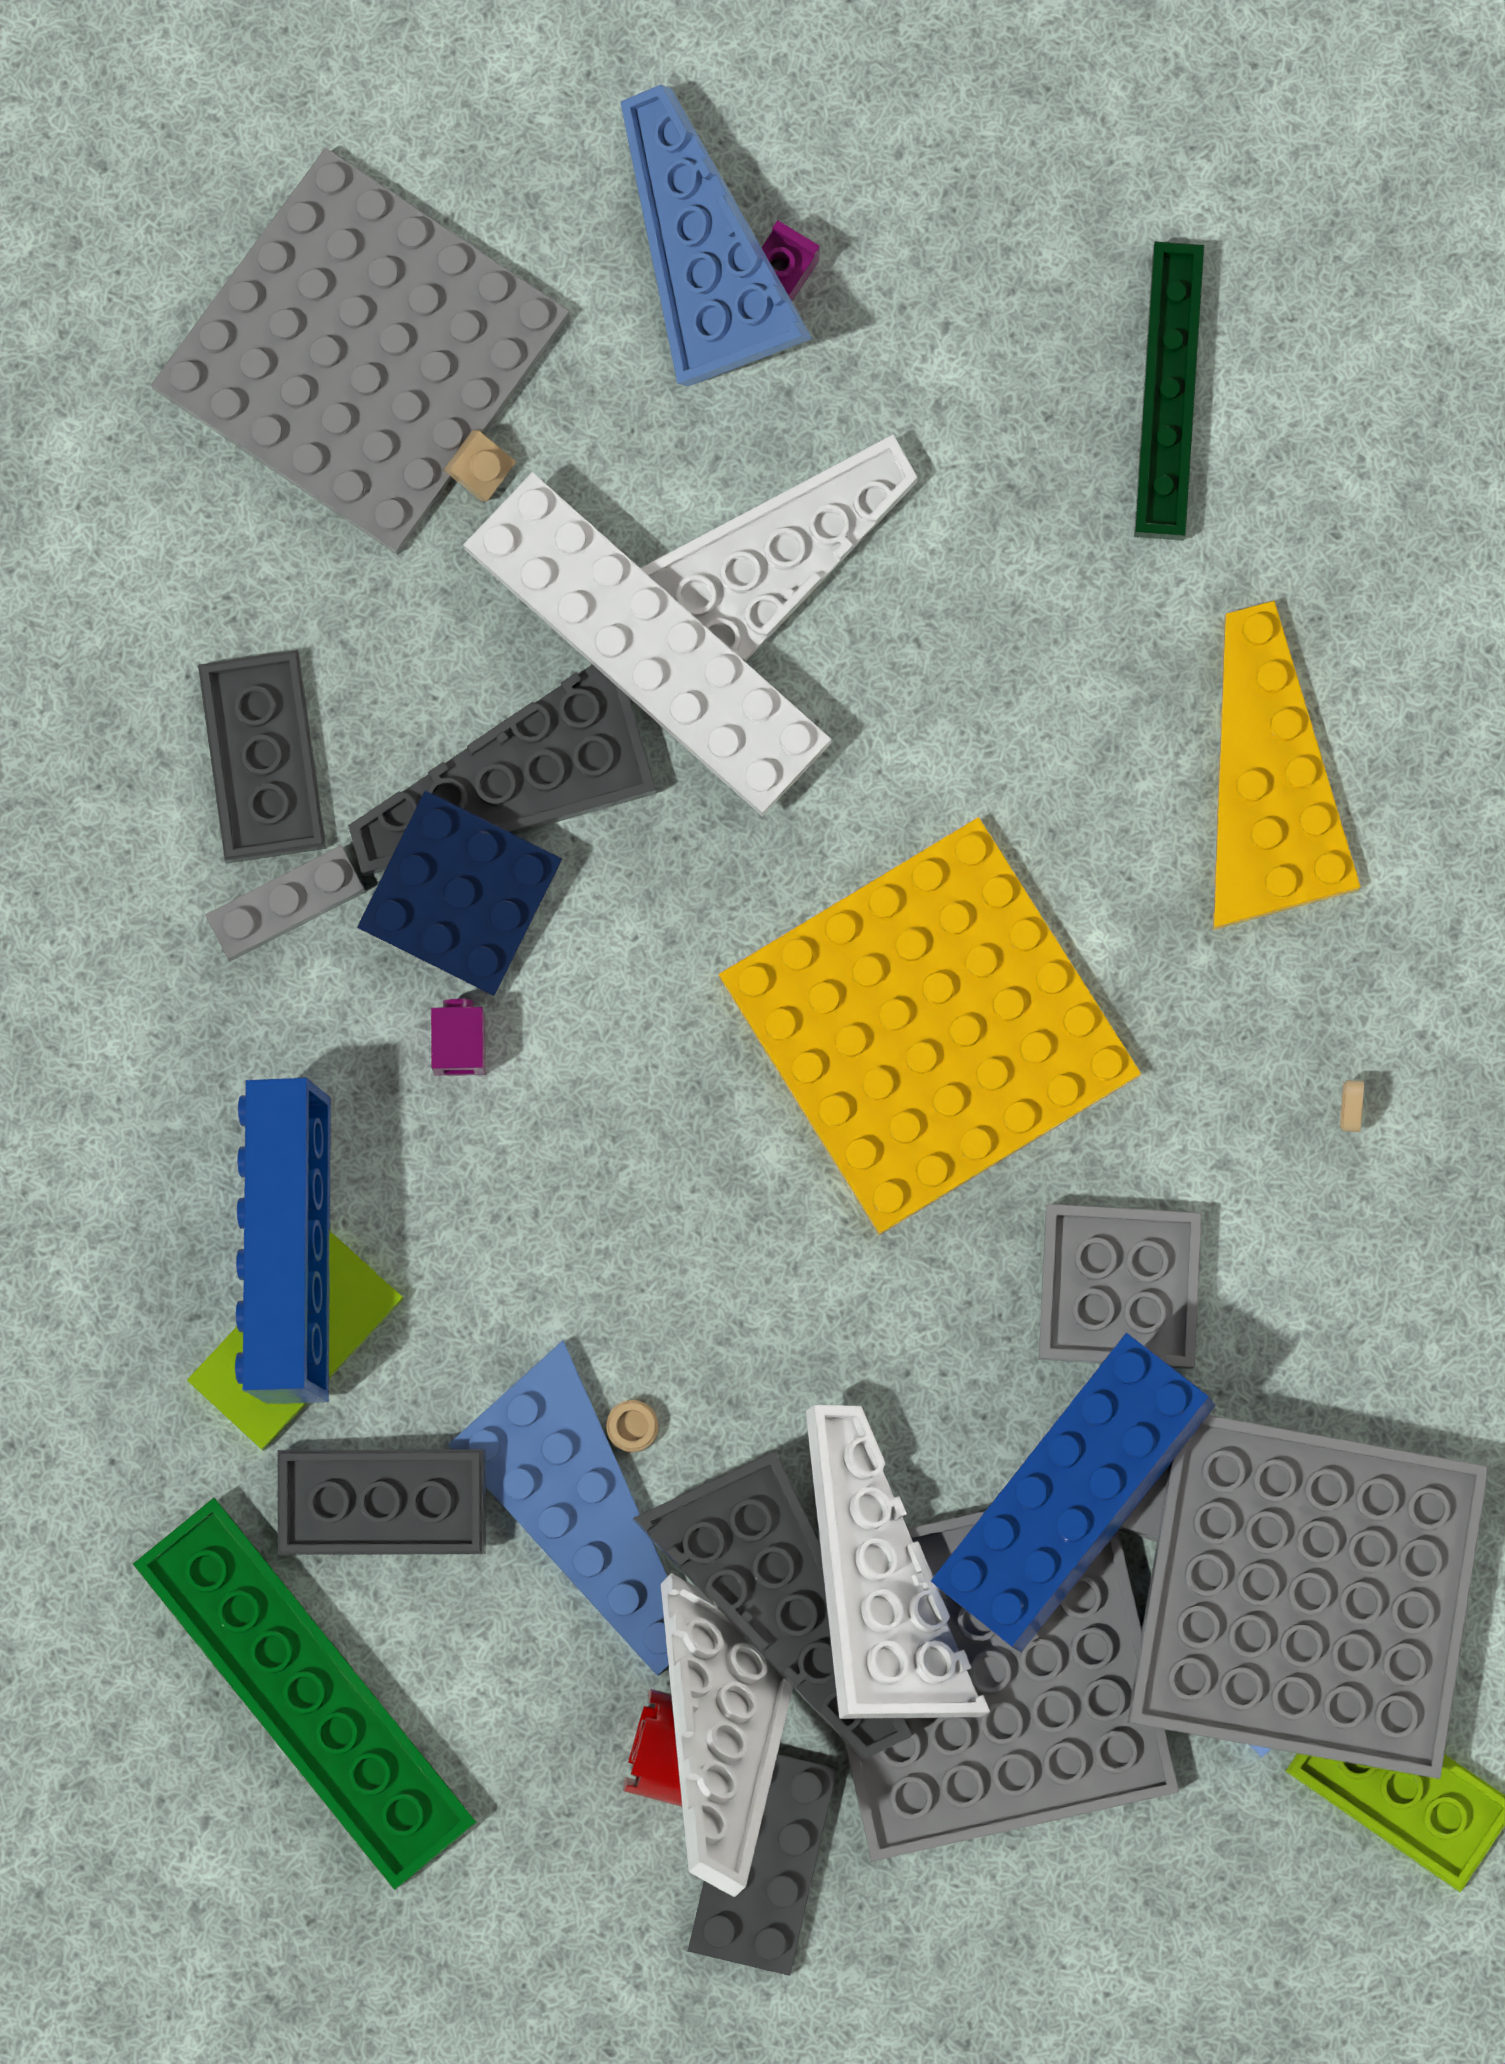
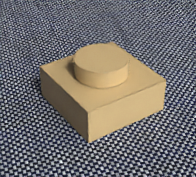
M472 430L444 468V471L481 501H488L516 461L479 430Z

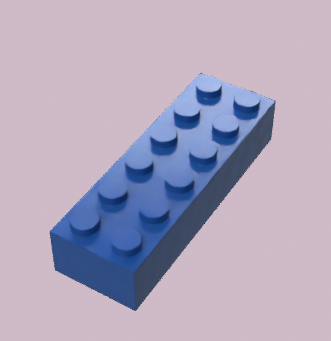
M308 1078L246 1080L245 1095H241L238 1100L239 1122L241 1126H245V1146H240L238 1149L237 1165L240 1177H245L244 1197L239 1198L237 1202L238 1225L240 1229H244V1249H239L237 1252L236 1269L239 1280H244L243 1301H238L236 1305L237 1329L239 1332H243V1352L237 1353L235 1360L236 1379L238 1384H243L242 1391L267 1404L329 1402L331 1097Z
M1126 1332L931 1579V1582L1007 1644L1022 1653L1211 1413L1216 1404L1207 1394Z

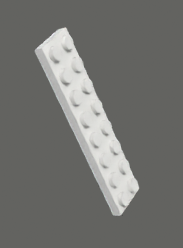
M533 472L463 544L465 551L762 817L831 744L829 736Z

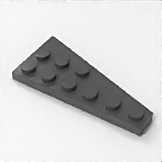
M592 664L580 673H574L562 681L559 687L535 703L531 702L467 745L465 750L446 763L443 761L428 771V775L404 791H398L349 824L348 827L363 877L385 871L425 790L512 834H517L656 794V788L629 697Z
M775 1451L633 1518V1521L862 1760L912 1737L904 1718L839 1719L821 1547Z

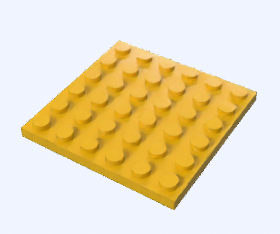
M979 817L718 974L721 982L879 1236L1141 1076V1072Z

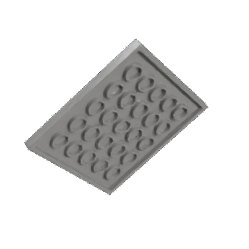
M324 148L152 382L151 386L154 391L398 555L453 479L444 471V468L472 430H479L483 434L487 432L568 320L570 312L327 148Z
M1208 1415L1169 1465L1127 1723L1440 1779L1488 1466Z
M984 1512L908 1528L913 1543L919 1542L933 1577ZM1119 1532L1115 1533L1022 1653L1007 1644L939 1589L950 1615L947 1624L958 1650H964L971 1665V1669L967 1670L978 1697L984 1696L990 1713L982 1717L904 1718L912 1737L865 1760H862L845 1742L871 1862L1178 1793V1784L1165 1729L1127 1723L1142 1630Z

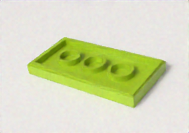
M329 1230L330 1380L404 1298ZM236 1326L193 1372L187 1381L264 1451L307 1403L267 1404L242 1391L243 1384H238L236 1379L235 1360L237 1353L243 1352V1332H239Z
M1297 1753L1285 1769L1287 1774L1457 1892L1463 1890L1505 1826V1795L1446 1754H1444L1440 1779Z

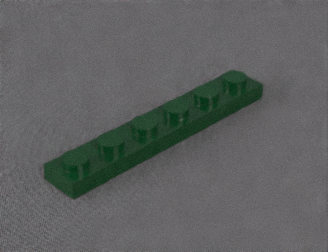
M1154 241L1134 537L1184 541L1186 536L1204 245Z

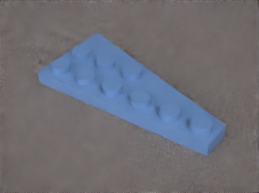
M660 84L620 101L677 384L689 387L813 339L672 88Z
M562 1340L448 1445L451 1449H486V1488L649 1668L659 1676L669 1666L661 1583L668 1576L652 1540L633 1521V1518L640 1515L567 1347Z

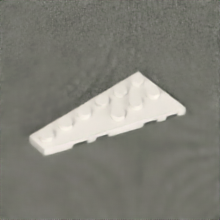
M891 435L640 569L746 662L917 483L918 477L895 436Z
M812 1406L806 1410L839 1719L982 1717L990 1713L984 1696L978 1697L967 1670L971 1669V1665L964 1650H958L947 1624L950 1615L938 1587L931 1582L933 1575L918 1541L913 1543L903 1516L907 1515L900 1496L894 1498L882 1470L886 1463L862 1406Z
M671 1573L661 1583L688 1870L691 1874L735 1897L747 1884L793 1687L697 1587Z

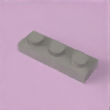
M340 845L205 914L227 959L231 962L365 893V890L343 847Z

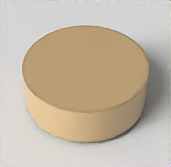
M1346 1080V1082H1343L1340 1119L1342 1131L1359 1133L1361 1131L1364 1081Z
M627 1400L621 1402L611 1410L606 1423L607 1434L611 1442L624 1452L637 1453L644 1451L653 1444L658 1434L656 1414L651 1407L641 1401Z

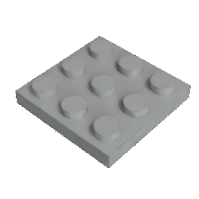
M1047 1204L1038 1360L1102 1364L1127 1332L1170 1367L1193 1369L1195 1367L1202 1213Z

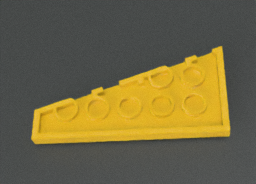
M1275 601L1226 613L1224 617L1213 930L1359 891L1361 888Z

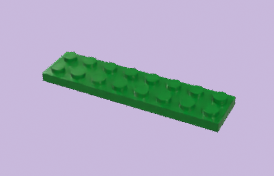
M212 1498L133 1563L134 1567L394 1890H397L477 1823L216 1498Z

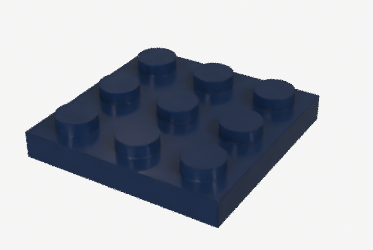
M425 790L357 928L495 996L562 858Z

